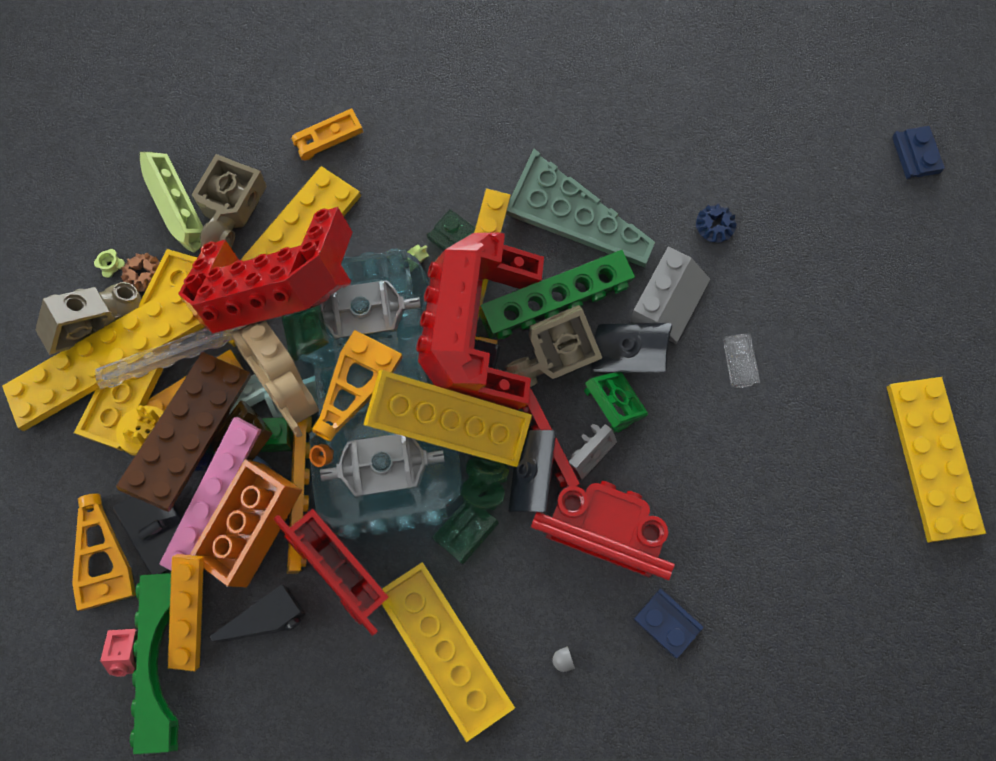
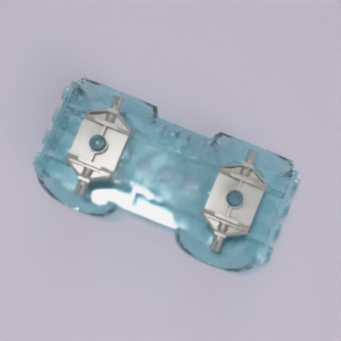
M395 248L377 254L367 252L350 258L344 256L341 265L351 280L350 285L333 293L324 303L294 313L299 360L314 367L319 416L340 352L354 330L402 353L403 358L396 368L395 374L427 383L426 373L418 363L419 352L416 351V346L423 332L420 320L422 313L426 310L427 302L424 301V294L429 286V282L419 260L410 253H407V249L400 250ZM353 364L347 375V383L356 388H361L373 377V372L364 369L358 364ZM342 389L334 401V407L345 411L355 400L356 396ZM370 400L335 434L332 441L319 437L313 431L310 433V450L315 445L327 444L334 451V459L327 466L316 467L310 460L316 513L325 523L331 525L339 537L343 536V539H355L360 537V533L370 531L371 535H380L387 533V529L398 527L399 530H410L415 528V524L426 523V526L442 524L444 519H448L446 508L461 494L462 473L458 451L363 425Z

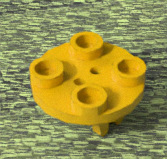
M139 405L127 412L119 420L115 430L116 440L122 450L136 456L150 434H147V432L152 431L164 411L154 406Z

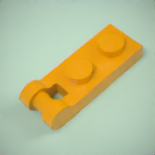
M351 108L295 133L291 140L294 146L299 148L298 154L302 160H309L314 154L363 133V129ZM313 139L314 142L307 144L308 140Z

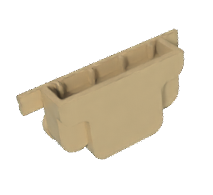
M266 321L257 324V322L248 324L239 330L231 332L238 350L295 435L301 437L303 434L297 423L318 412L319 408L303 383L288 351Z

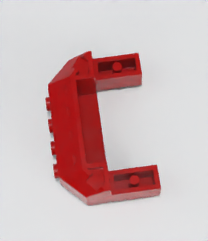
M335 207L320 209L313 215L300 246L293 248L285 247L278 252L268 255L260 254L254 259L247 261L239 260L226 240L208 242L202 246L201 252L197 260L192 264V269L184 279V284L178 295L198 322L212 334L318 306L327 301L333 293L341 288L344 289L351 283L341 263L353 232L340 209Z
M473 233L445 249L435 262L432 261L428 269V277L431 278L430 285L426 288L424 294V301L427 302V305L420 320L423 332L416 346V351L419 352L418 363L434 386L518 411L528 404L531 378L488 367L490 353L474 349L482 283L484 279L518 289L538 283L542 280L544 257L504 245V233Z

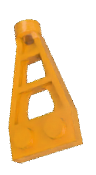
M354 330L340 352L320 417L312 431L319 437L332 441L335 434L371 399L379 369L394 373L403 358L402 353ZM353 364H358L373 372V377L361 388H356L347 383V375ZM342 389L356 396L355 400L345 411L334 407V401Z
M88 494L79 497L72 581L77 611L88 610L136 596L131 567L103 510L101 495ZM99 525L105 542L88 547L87 530L90 527ZM99 552H106L113 564L112 571L104 575L91 577L88 572L90 557Z

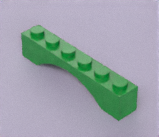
M171 573L140 575V583L136 586L139 611L135 614L138 640L135 641L133 648L134 656L137 658L136 669L132 676L133 686L136 687L135 699L131 704L134 729L130 734V745L133 748V754L178 751V719L170 710L162 694L158 677L159 648L164 631L170 622Z

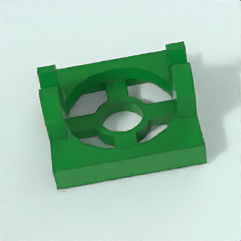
M622 372L594 377L585 383L587 386L584 390L587 396L593 395L612 425L610 428L614 434L623 431L632 423L642 420L648 415L645 407ZM606 386L610 390V396H607L603 390ZM615 392L622 397L623 402L616 397ZM613 404L620 407L626 416L619 414Z

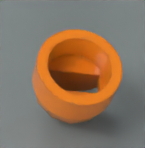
M327 444L315 445L310 450V460L316 467L327 466L334 459V451Z

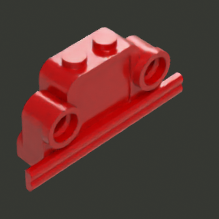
M606 481L591 484L586 492L577 486L566 487L559 494L558 504L553 517L536 512L531 528L546 533L545 538L646 577H650L653 574L670 580L675 565L658 558L662 545L668 537L666 523L657 516H649L650 508L648 503L642 500V495L633 491H627L626 493L618 491L614 484Z
M311 509L291 527L277 515L273 520L286 534L284 537L304 560L307 559L339 596L341 599L340 603L359 625L362 624L372 636L376 634L378 630L367 617L389 598L388 595L314 509Z

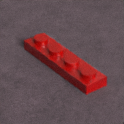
M530 389L528 404L522 407L521 411L532 415L531 420L534 425L531 426V430H552L532 389ZM556 438L553 464L558 473L555 474V478L561 489L569 486L579 487L580 483Z

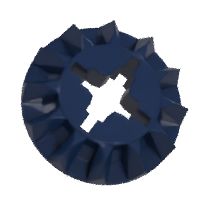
M719 204L715 206L708 205L705 209L700 210L696 219V228L699 234L711 242L728 240L734 234L737 226L735 215L729 211V207L723 208ZM721 217V225L718 224L711 229L713 220Z

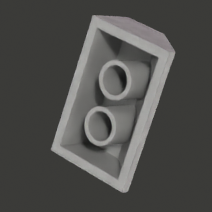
M668 246L634 308L630 321L633 323H671L672 330L669 341L677 344L710 278L691 257Z

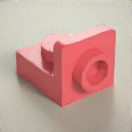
M136 629L108 630L100 662L110 675L122 677L127 674H133L137 664L134 661L133 651L134 643L138 640V631Z

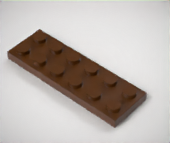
M202 352L116 485L117 489L170 512L251 378L250 372Z

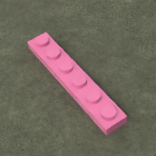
M239 417L233 418L159 563L160 565L171 570L172 556L176 554L190 555L242 462L248 458L261 429Z

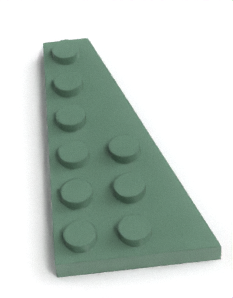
M533 149L509 200L506 215L608 254L623 250L627 261L645 268L655 241L633 224H628L621 219L616 211L612 208L608 209L600 202L598 197L572 177L564 175L554 163H549L540 156L537 150Z

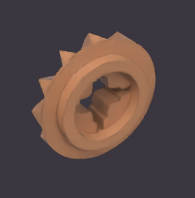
M147 252L142 255L136 253L135 257L127 258V263L124 267H121V278L124 282L134 285L138 292H144L160 262L156 257L151 256ZM143 266L148 272L141 273L139 276L135 271L141 270Z

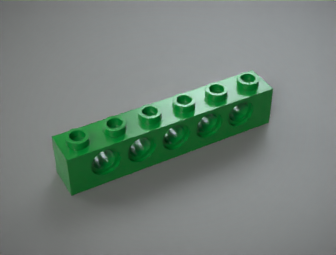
M619 250L481 304L479 315L489 338L497 337L498 340H502L511 336L513 330L521 328L522 331L527 330L531 325L536 324L538 320L550 318L563 310L571 309L578 305L582 307L583 302L588 300L597 302L605 298L606 293L613 290L615 293L622 292L630 287L629 284L635 276L623 250ZM598 274L606 275L609 283L602 282ZM575 283L583 284L586 287V292L578 291ZM551 293H560L563 296V301H555ZM528 302H537L540 310H531L528 307ZM507 310L513 311L517 319H506L504 312Z

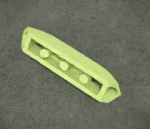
M140 152L143 178L168 230L186 249L195 253L201 247L200 236L203 225L168 155Z

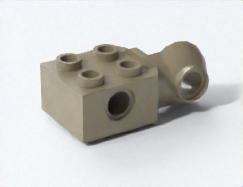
M217 154L214 156L192 193L203 215L210 219L201 231V248L208 242H219L222 240H226L230 247L233 246L235 240L233 228L245 226L267 187L261 171Z
M127 282L114 284L102 292L92 287L77 289L61 295H50L42 300L35 330L49 355L66 351L75 346L77 342L109 325L112 321H116L137 309L142 297L134 285Z
M578 305L531 325L529 338L534 347L536 358L529 360V357L517 359L506 365L505 372L531 378V387L538 383L536 376L543 373L554 379L602 359L583 309Z

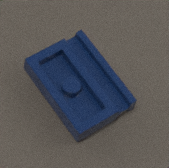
M930 125L906 129L905 132L895 131L892 138L906 179L914 176L922 177L939 174L945 169Z
M661 588L633 619L675 659L682 654L696 635L704 628Z

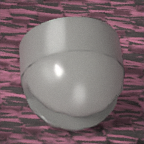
M568 647L559 649L554 653L552 658L553 665L557 670L567 672L575 669Z

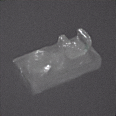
M751 334L725 336L723 342L732 388L759 385L760 378Z

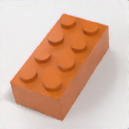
M244 459L190 555L204 556L203 568L226 586L248 587L280 531V527L273 519L279 515L285 522L302 489L264 463Z

